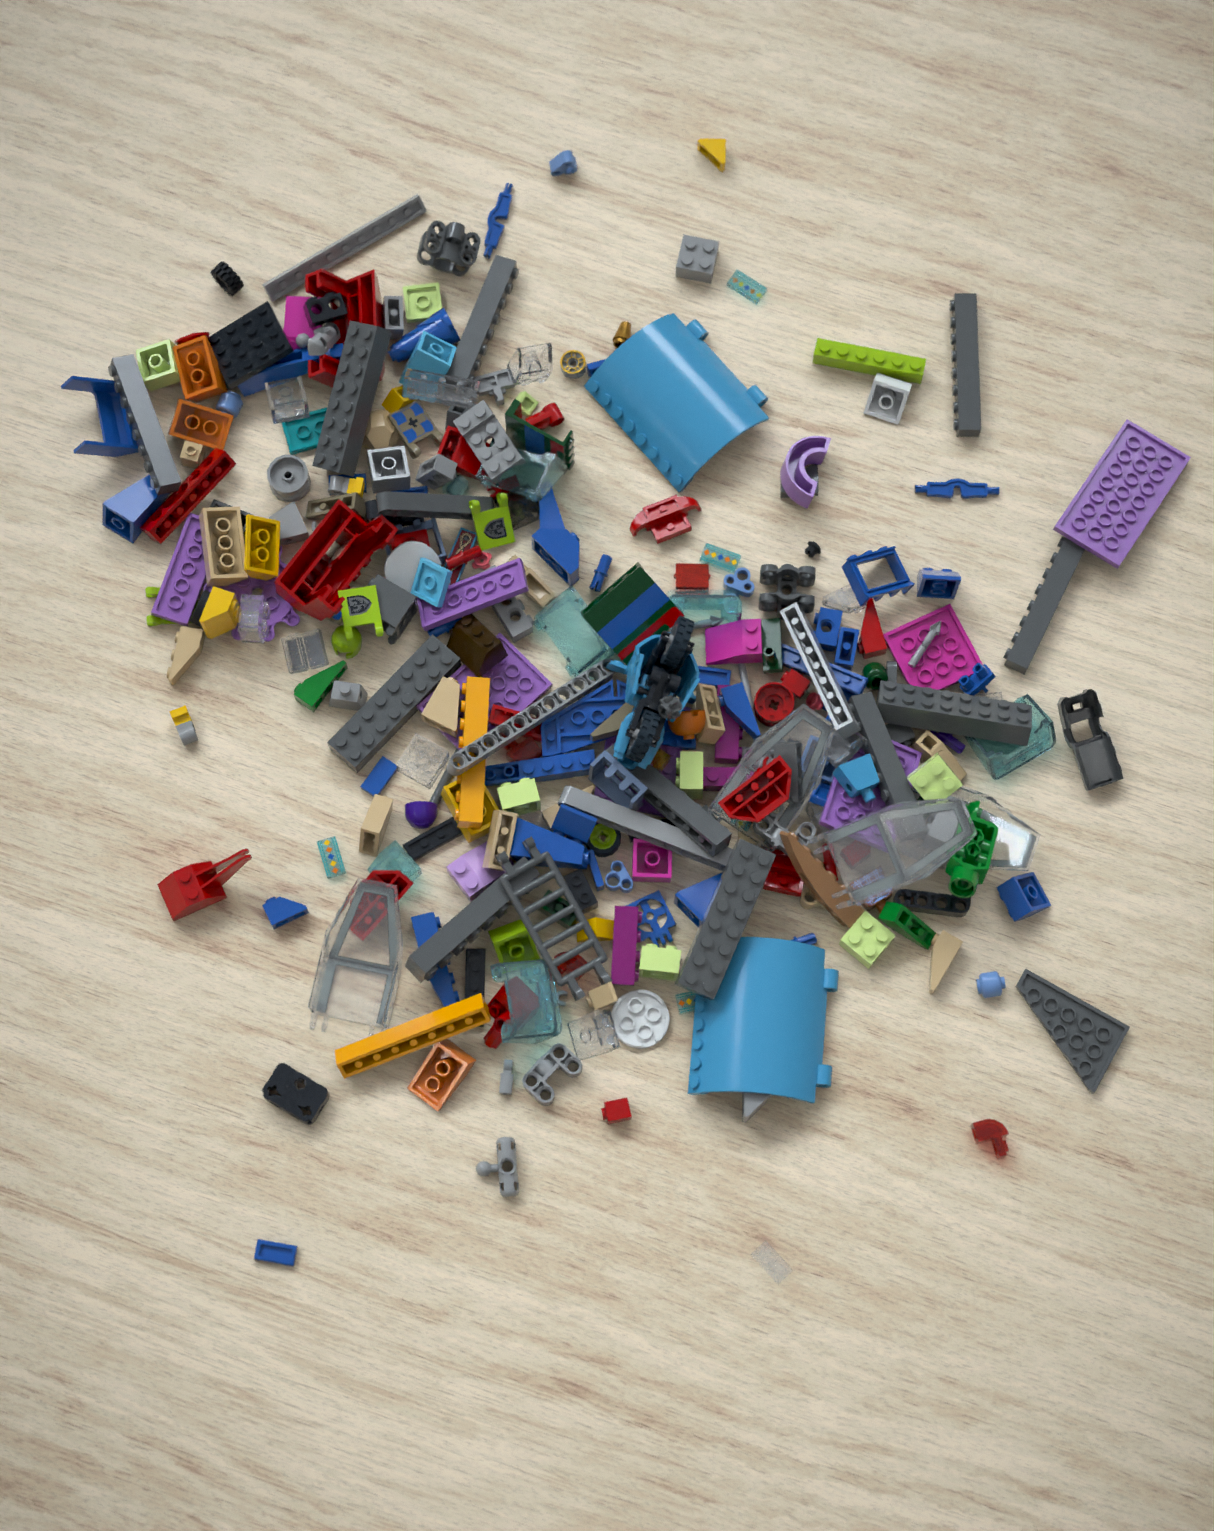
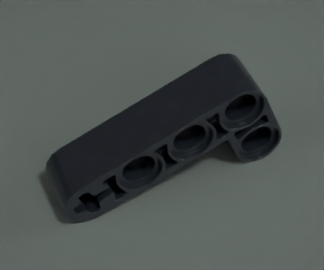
M900 889L895 893L893 903L902 904L911 912L963 917L970 908L971 897L960 898L953 894ZM900 896L904 897V903H901ZM923 898L927 904L921 906L917 903V899ZM943 901L946 907L939 908L936 902ZM962 903L965 906V910H958L956 904Z

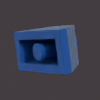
M271 897L262 905L273 929L279 928L309 913L306 905L283 897Z

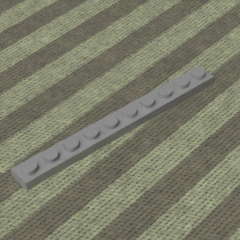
M416 194L262 284L269 299L272 302L304 284L305 275L319 269L328 270L427 212L420 195Z

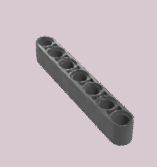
M389 491L376 494L378 514L383 516L473 520L469 507V501L478 500L480 502V512L494 509L493 498L485 496Z

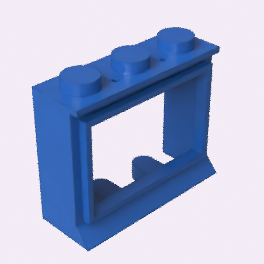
M884 546L877 551L872 552V550H869L860 556L855 554L846 559L847 561L842 566V569L860 606H863L871 598L874 601H878L885 594L893 597L900 590L903 594H906L915 585V583L910 581L895 550V546L889 548ZM886 558L897 582L868 589L857 565Z

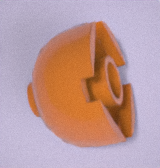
M705 710L682 711L680 713L681 716L677 717L674 722L668 721L672 733L677 736H683V740L694 739L695 734L700 733L704 729L706 721Z

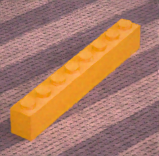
M467 676L466 683H462L461 694H465L464 701L461 700L460 712H464V716L460 718L459 730H463V734L459 736L458 748L466 747L487 733L490 678ZM468 752L471 757H476L474 753ZM486 759L456 778V784H460L459 791L456 790L455 802H459L458 809H455L454 820L458 821L457 827L481 829L483 823Z
M481 993L335 1050L336 1065L343 1078H348L490 1022L488 1006Z

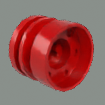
M778 682L766 683L760 687L754 700L755 715L759 722L773 728L787 723L793 714L795 703L793 693L787 686ZM771 703H774V705H778L777 710L770 708Z

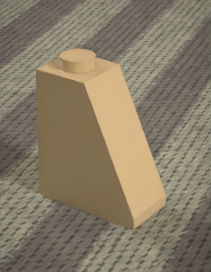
M443 676L424 708L421 718L423 722L456 738L458 734L460 684L452 677L446 678Z
M378 794L374 795L361 826L359 852L375 857L378 856L392 813V798Z

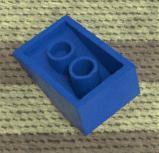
M932 568L919 569L917 575V597L954 599L961 582V576L958 572H953L951 569H942L941 571Z

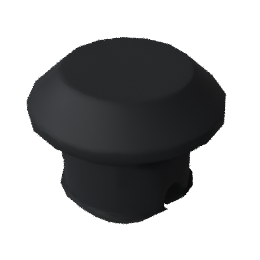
M809 541L805 554H809V557L813 558L816 553H821V548L814 541Z

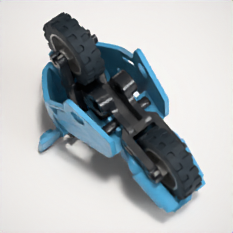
M683 616L678 617L671 632L663 630L661 635H652L637 644L627 666L617 660H611L607 664V669L627 675L625 702L634 706L632 712L621 722L613 748L615 750L613 756L617 757V761L626 769L633 770L636 766L646 769L648 764H651L664 740V723L668 719L662 718L658 712V706L661 705L660 699L670 695L672 697L677 696L682 704V710L687 702L690 704L696 702V696L693 691L700 681V678H698L700 672L692 654L695 643L690 642L694 621Z

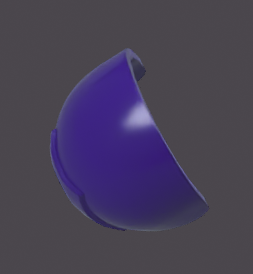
M414 801L405 804V817L413 828L425 829L433 825L438 814L437 804L427 801Z

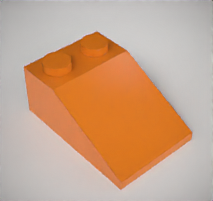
M206 335L172 347L186 400L197 403L227 392L224 377Z
M178 399L168 434L207 447L224 450L234 415Z
M449 1039L435 1043L407 1089L436 1111H440L467 1076L476 1059Z

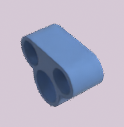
M570 150L562 151L549 162L552 176L572 174L577 171L576 158Z
M738 568L734 575L728 574L724 577L723 586L726 590L744 597H750L754 593V584L750 581L751 574L748 569ZM741 573L747 575V579L743 581L739 580L737 578V575ZM727 580H732L733 583L729 584Z
M616 860L611 864V872L605 877V886L610 891L620 889L623 893H630L633 889V880L624 864ZM616 866L621 868L619 872L614 871ZM615 877L619 883L616 886H611L608 884V880ZM628 883L630 887L624 888L623 884Z

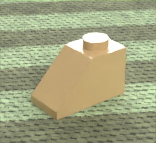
M612 982L588 991L589 996L586 997L589 1008L593 1007L594 1011L613 1005L618 1001Z

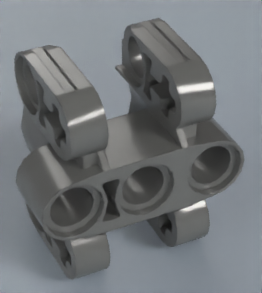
M433 221L421 237L417 260L420 264L429 265L436 270L453 273L460 277L464 276L477 259L480 237L475 232L466 234L464 232L465 226L461 223L451 222L445 226L441 221ZM435 227H438V234L435 232ZM470 238L473 239V242H474L473 245L470 244V241H469ZM426 252L429 254L430 260H424L421 253ZM456 265L465 267V270L458 271Z
M774 564L762 565L760 569V583L776 585L777 592L760 593L759 610L770 612L777 609V616L784 620L780 613L781 608L788 607L797 602L805 613L813 612L815 596L799 594L796 591L797 586L809 587L814 585L816 568L801 566L798 569L791 564H784L780 568ZM788 589L791 591V594L786 595L782 590Z

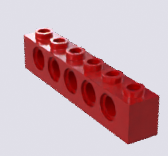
M215 448L183 481L179 491L173 492L140 527L141 530L152 541L162 544L236 465V462L226 451Z

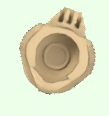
M374 410L370 413L362 443L369 450L394 447L400 438V435L387 417L390 415L388 411Z

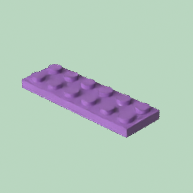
M193 513L187 516L151 611L153 616L184 626L189 624L206 578L199 515Z
M521 558L449 585L442 607H436L418 597L417 602L422 628L425 631L529 591Z

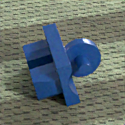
M977 663L972 669L974 674L970 677L963 675L959 679V687L962 691L973 696L981 690L987 693L988 689L986 686L996 677L986 664Z

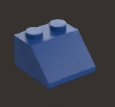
M561 804L550 830L560 836H566L574 842L586 845L597 822V818Z
M1034 872L1014 876L996 887L1014 922L1026 919L1051 906Z

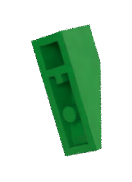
M343 660L305 679L302 684L299 683L294 689L295 700L312 712H315L331 691L334 681H338L348 669L347 663Z
M886 901L878 917L889 928L926 950L929 949L932 944L931 941L936 934L935 931L902 904Z

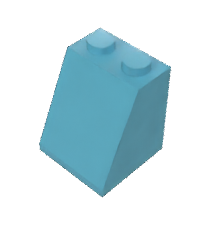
M423 331L402 372L399 383L403 384L406 388L419 392L424 397L432 399L451 366L457 347Z

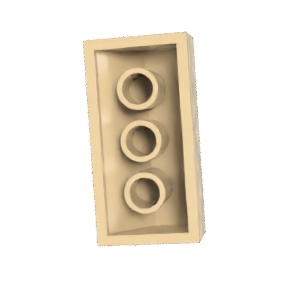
M240 507L202 508L199 521L207 587L227 586L248 579V574L244 571L245 545Z

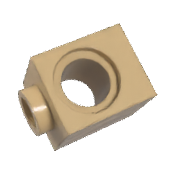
M185 441L180 454L182 465L196 469L205 458L206 452L203 445Z

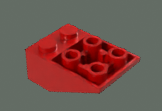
M447 426L437 454H441L456 462L458 474L489 483L491 478L458 428ZM486 442V447L493 446L490 443Z

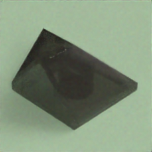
M528 485L507 494L513 531L540 519L537 497ZM497 498L494 499L497 508L500 507Z

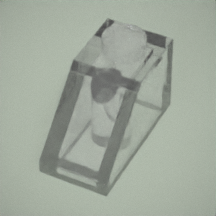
M850 584L824 596L822 600L823 606L840 610L847 614L852 612L858 613L865 609L866 603L860 606Z

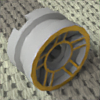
M570 350L561 357V370L566 377L577 379L584 375L587 366L585 356L581 352ZM574 362H576V366H575V367H571V366H570V365L574 364Z

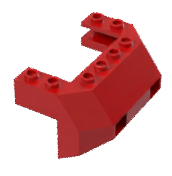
M319 269L305 275L306 293L315 297H324L325 294L335 292V294L341 293L347 315L345 319L332 322L339 327L341 338L335 344L343 343L344 345L350 321L383 328L382 300L378 277L374 269L348 280L324 269ZM330 303L331 309H338L335 303ZM326 354L319 356V363L311 359L308 360V377L333 388L339 360ZM385 360L379 381H382L385 373Z
M338 499L274 581L277 594L295 609L320 621L325 618L330 619L343 608L341 604L345 598L343 596L339 598L338 591L351 588L349 584L352 580H357L361 575V568H365L371 562V555L378 549L383 550L387 544L390 545L396 539L395 533L399 529L382 514L367 524ZM335 541L340 546L330 558L326 552Z

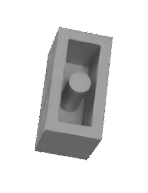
M384 296L382 305L383 328L392 331L390 339H401L404 332L402 296Z

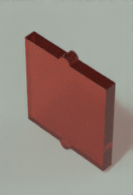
M676 563V574H674L676 589L709 590V579L711 576L709 574V564Z

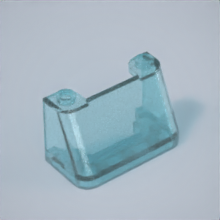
M492 439L489 447H492L494 445V439ZM518 449L526 463L510 468L501 475L499 481L495 484L481 464L476 478L481 481L482 486L486 488L496 487L523 495L533 502L542 500L563 476L567 465L553 453L547 452L546 454L538 455Z
M571 586L534 616V625L538 631H546L566 659L567 665L565 669L570 676L574 675L576 677L603 659L612 657L614 651L582 617L581 611L587 604L576 589Z
M671 589L666 593L682 612L683 609L721 610V618L728 620L729 623L741 620L742 602L739 594L734 590Z
M1028 694L1015 700V703L1032 705V729L1027 746L964 736L988 774L994 780L1006 776L1047 752L1056 743L1053 721Z
M543 959L496 963L490 966L493 980L497 983L505 982L510 1020L505 1021L501 1027L503 1043L537 1044L556 1037L561 1033L562 1021L555 980Z

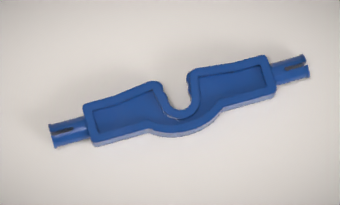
M506 183L504 192H500L495 208L488 215V232L484 241L486 249L483 255L485 258H487V255L488 258H491L492 251L497 249L503 234L504 225L495 220L508 218L512 201L511 190L513 185L511 183L510 185Z
M950 479L946 482H927V485H915V493H926L927 497L952 498L954 488L960 489L961 498L963 499L986 498L988 494L999 495V487H988L987 483H969L963 479Z

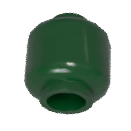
M878 662L869 663L862 670V676L869 680L866 685L868 689L879 690L880 681H888L885 667Z

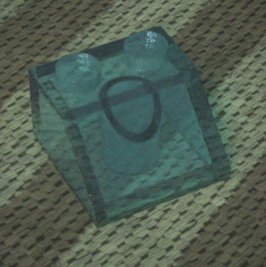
M396 840L380 852L367 869L369 873L373 870H400L412 882L422 874L421 868Z

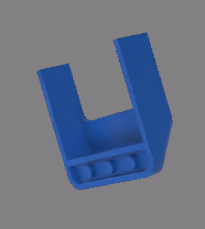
M71 376L61 385V389L91 392L95 396L104 442L84 440L74 449L75 454L119 457L139 453L137 440L135 441L132 436L133 429L126 420L127 413L120 404L121 397L119 392L115 391L114 380Z

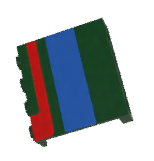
M514 399L505 413L506 433L516 448L562 474H565L567 470H571L575 463L573 431L570 430L563 442L522 420L521 402Z
M639 562L581 611L582 617L626 665H628L637 644L652 635H661L663 630L669 632L668 630L674 626L678 617L685 616L682 610L678 609L645 572Z

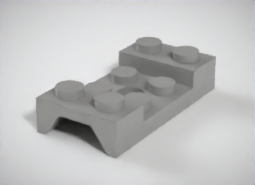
M484 400L453 421L495 484L499 481L501 475L510 468L526 463ZM493 438L495 440L494 445L486 447L487 440Z

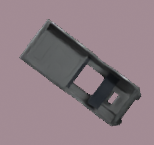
M1085 689L1082 693L1059 698L1057 706L1063 734L1068 746L1073 749L1085 790L1089 791L1124 779L1111 737L1100 725L1099 717L1104 716L1096 692L1092 689ZM1080 703L1081 708L1074 710L1073 705ZM1088 719L1093 737L1076 742L1071 731V724Z

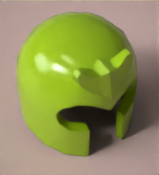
M343 625L334 630L331 642L336 655H338L339 651L340 653H346V659H350L359 653L362 646V636L356 627H352L353 641L349 642L346 641Z

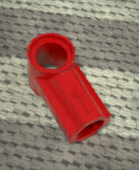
M555 402L546 405L542 411L525 419L526 422L540 430L549 426L556 427L565 420Z
M506 1011L494 1020L492 1027L483 1038L489 1048L497 1049L511 1029L517 1025L518 1019L513 1012Z

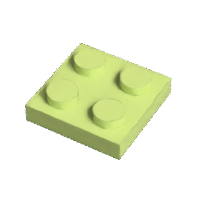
M439 282L403 287L407 323L425 321L432 314L442 309Z

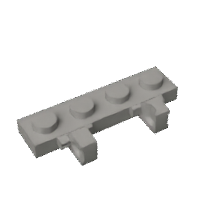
M510 368L476 376L473 386H469L467 393L447 387L446 385L439 386V392L444 406L453 404V402L467 406V402H470L471 398L487 394L490 396L494 395L497 406L504 405L502 394H506L505 389L513 388L515 384Z

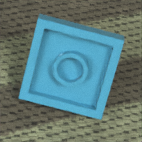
M420 558L410 593L436 607H442L449 583L451 582L452 571L427 558Z

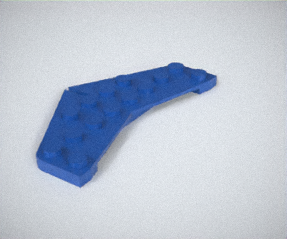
M613 680L545 720L541 725L542 757L564 754L612 738L608 737L592 742L590 734L626 703V683L617 680V697H614ZM665 720L664 740L661 745L685 750L696 749V738L683 740V736H677L672 733L668 721Z

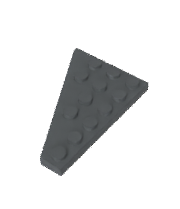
M1025 969L1015 987L1089 1092L1094 1094L1130 1026Z

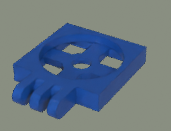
M659 890L626 905L633 907L640 905L643 910L642 922L637 924V931H641V942L650 938L652 943L658 945L659 948L657 940H660L662 946L666 945L663 938L665 936L669 942L673 941L668 929L676 926V923ZM656 900L660 902L661 907L655 910L651 909L647 901ZM648 913H652L654 915V918L652 920H648L646 918V915ZM666 914L667 920L664 926L660 928L657 919L659 916ZM645 923L649 924L653 932L643 931L638 926Z

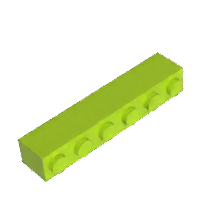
M817 338L812 363L874 376L880 373L901 381L921 384L926 359Z

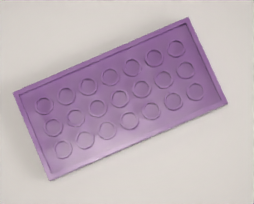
M1127 419L1053 530L1118 569L1191 457Z

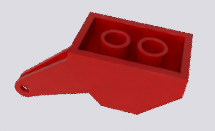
M248 848L242 849L214 865L212 861L187 865L172 872L157 885L172 920L176 921L226 899L227 896L222 885L252 859L251 855H247L249 853Z

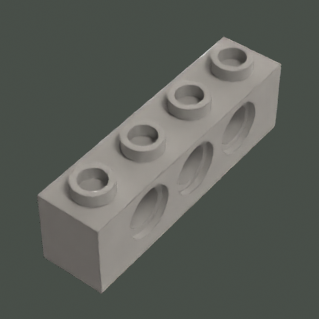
M493 565V566L489 567L488 569H486V570H484V571H487V570H489V569H492V568H494V567H496V566ZM514 596L507 599L511 602L508 606L502 605L501 602L491 605L513 643L533 633L534 625L531 616H526L523 611L525 607L521 600H516ZM517 615L520 619L512 621L511 617Z

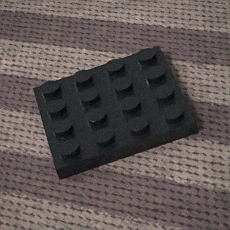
M268 301L209 336V343L218 361L219 369L231 390L294 352Z

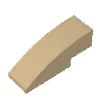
M513 555L507 562L515 560L518 557L516 555ZM523 563L529 589L525 594L543 608L556 594L530 567L528 568Z

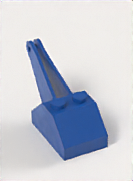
M542 483L539 487L540 529L531 536L532 549L572 587L579 580L580 540L575 533H570L565 529L551 484Z

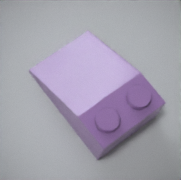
M487 841L463 854L446 867L448 874L470 902L505 873L504 871L482 867ZM509 858V861H510L511 865L514 866L515 864H514L513 861Z

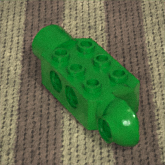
M979 800L972 801L969 804L963 803L962 807L973 834L950 849L945 872L951 876L948 885L950 892L960 898L972 897L976 892L977 884H983L990 867L999 829L995 824L980 818L982 808H979ZM960 823L957 825L954 836L963 831Z

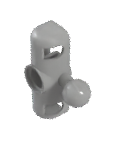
M332 322L326 323L323 327L314 330L312 338L305 333L299 334L296 337V344L301 348L307 347L310 356L324 355L341 338L339 327Z
M501 1137L496 1141L498 1164H489L487 1161H481L476 1166V1172L481 1177H486L491 1172H498L500 1194L503 1197H514L519 1193L515 1140L512 1137ZM511 1142H514V1150H511ZM498 1143H501V1151H498ZM509 1161L513 1164V1169L510 1172L502 1170L504 1162ZM514 1182H517V1190H514ZM501 1183H504V1191L501 1190Z

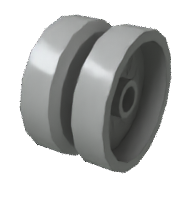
M282 455L270 463L267 470V479L273 495L279 500L295 502L302 499L308 493L310 476L303 460L294 455Z

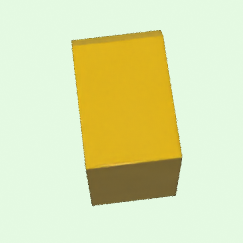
M700 138L697 150L721 172H724L726 139Z
M597 917L587 919L598 941H613L614 920ZM584 930L577 932V942L589 940Z

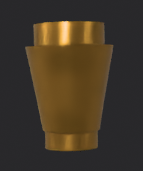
M622 321L612 340L615 348H618L631 337V324L629 322Z

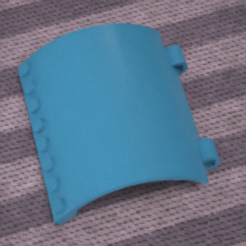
M672 313L653 321L627 339L600 365L584 387L678 492H682L692 481L695 474L723 447L748 429L768 421L769 417L761 409L768 401V397L757 385L747 389L703 341L709 333L696 319L685 326Z
M764 937L740 938L715 998L708 1000L696 994L688 1094L745 1092L776 1095L815 1103L816 1087H831L832 1066L823 1064L827 992L838 991L839 971L824 969L825 949L783 939Z

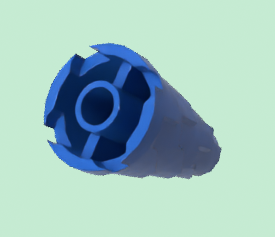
M444 308L438 310L427 320L417 325L414 330L405 334L399 341L391 345V350L388 353L392 361L397 360V362L409 359L423 331L451 345L460 342V337Z

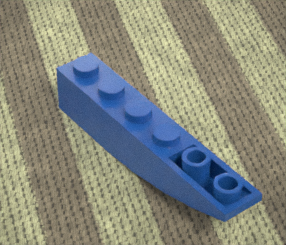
M343 343L334 344L333 348L329 349L325 354L340 361ZM307 347L295 349L288 356L238 385V388L243 396L246 397L307 374L308 360L311 359L319 363V356L321 355L310 356Z
M593 749L485 766V786H499L507 782L514 784L518 783L520 779L527 777L530 779L535 778V782H545L589 775L590 764L596 759Z
M434 911L411 917L418 948L438 931V928H442L439 916L435 917ZM447 965L443 969L439 967L435 972V976L430 979V983L443 1007H446L460 1000L458 991H453L452 984L455 983L453 972L449 973Z

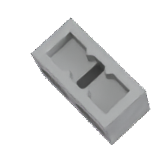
M437 454L420 464L416 481L435 490L455 478L457 463L441 454Z

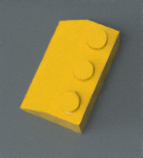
M248 514L246 515L244 571L251 578L265 581L278 577L280 521Z
M215 586L211 590L199 620L209 639L235 629L237 623H240L243 618V612L235 593Z
M456 781L444 786L441 792V796L453 817L455 809H458L459 802H455L456 790L459 791L460 784H456ZM485 785L481 829L459 827L468 843L489 833L493 810H499Z

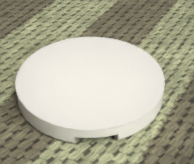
M418 541L402 543L386 559L384 568L386 579L410 593L420 558H427L441 566L440 559L436 552L425 543Z
M638 989L623 994L612 1008V1030L615 1036L629 1047L643 1049L654 1046L663 1039L669 1027L670 1016L667 1006L657 994L651 991Z

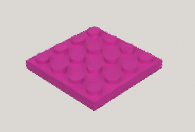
M951 604L883 634L886 645L897 662V666L906 683L913 686L944 690L959 683V679L963 675L970 677L974 674L973 667L977 663L982 664ZM941 621L939 635L934 637L914 668L910 667L908 663L929 633L930 626Z

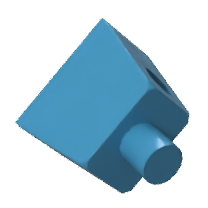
M870 754L841 764L833 772L835 778L851 798L862 795L865 803L876 799L872 790L879 784V778Z

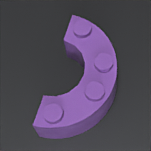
M809 436L800 439L789 449L781 467L780 479L785 492L796 504L808 509L813 499L818 482L807 475L804 467L809 464H822L831 440L828 437Z

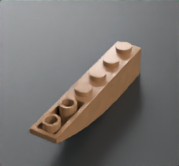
M781 831L779 835L785 850L805 886L841 926L851 928L865 911L860 906L861 902L859 900L854 902L853 897L848 894L849 890L843 884H839L836 881V876L832 872L826 871L823 868L824 864L818 858H814L811 855L812 851L807 846L801 845L798 842L799 838L791 831L789 833Z

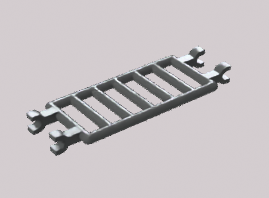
M531 836L522 842L530 854L531 860L513 868L505 851L495 857L505 874L500 876L499 880L557 985L564 986L567 984L574 1000L577 1001L586 996L576 981V978L594 969L601 986L612 981L602 963L607 961L608 957L550 853L543 852L540 854ZM543 861L546 862L550 872L515 891L513 890L509 880ZM555 878L560 887L558 890L523 908L518 899L519 897ZM565 896L569 906L535 925L532 924L528 917L529 914L559 897ZM574 912L579 923L542 942L537 932ZM584 930L589 940L552 960L547 949ZM593 946L598 955L597 958L569 974L561 976L557 966Z

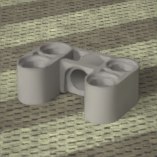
M782 804L778 807L777 814L771 813L761 820L767 823V829H761L758 823L755 822L753 829L756 834L764 838L773 847L788 855L779 833L781 831L789 833V831L780 826L777 821L784 810ZM804 822L797 828L794 834L798 836V842L801 845L807 846L814 837L816 828L812 823ZM807 828L810 831V836H804L801 829Z
M555 1044L523 1076V1087L538 1103L543 1106H549L555 1098L554 1090L546 1083L549 1076L555 1070L561 1069L571 1078L578 1077L582 1072V1063L565 1045ZM560 1049L565 1054L562 1058H556L553 1055L554 1052ZM576 1063L579 1066L578 1070L575 1072L569 1071V1064ZM535 1078L537 1080L536 1085L528 1086L526 1084L527 1079ZM544 1091L550 1092V1099H541V1093Z

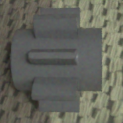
M670 695L659 700L661 705L658 706V712L662 718H667L669 721L681 716L678 711L682 710V704L678 698Z

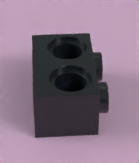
M330 292L322 298H309L303 306L310 328L345 319L347 315L341 293L335 294V292ZM329 303H335L338 309H331ZM318 308L320 314H314L311 309Z
M581 868L563 876L583 914L598 908V901Z

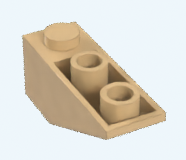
M181 626L180 631L176 632L175 643L177 644L171 653V660L173 662L172 666L168 667L167 678H169L168 680L171 685L177 683L202 653L205 633L202 629Z
M926 730L915 742L912 749L922 753V761L926 762L938 752L960 781L967 775L943 742L929 730Z

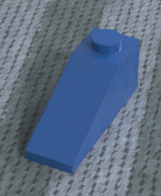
M740 682L721 688L719 696H717L720 707L724 706L725 712L755 741L760 740L761 733L743 683Z

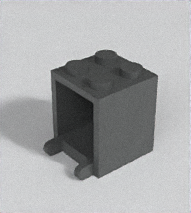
M378 574L375 579L372 578L368 586L376 585L383 631L389 636L388 643L392 645L400 638L418 611V602L416 596Z

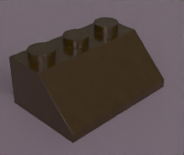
M472 614L464 616L455 623L447 647L461 659V662L476 677L483 676L508 656L502 642Z

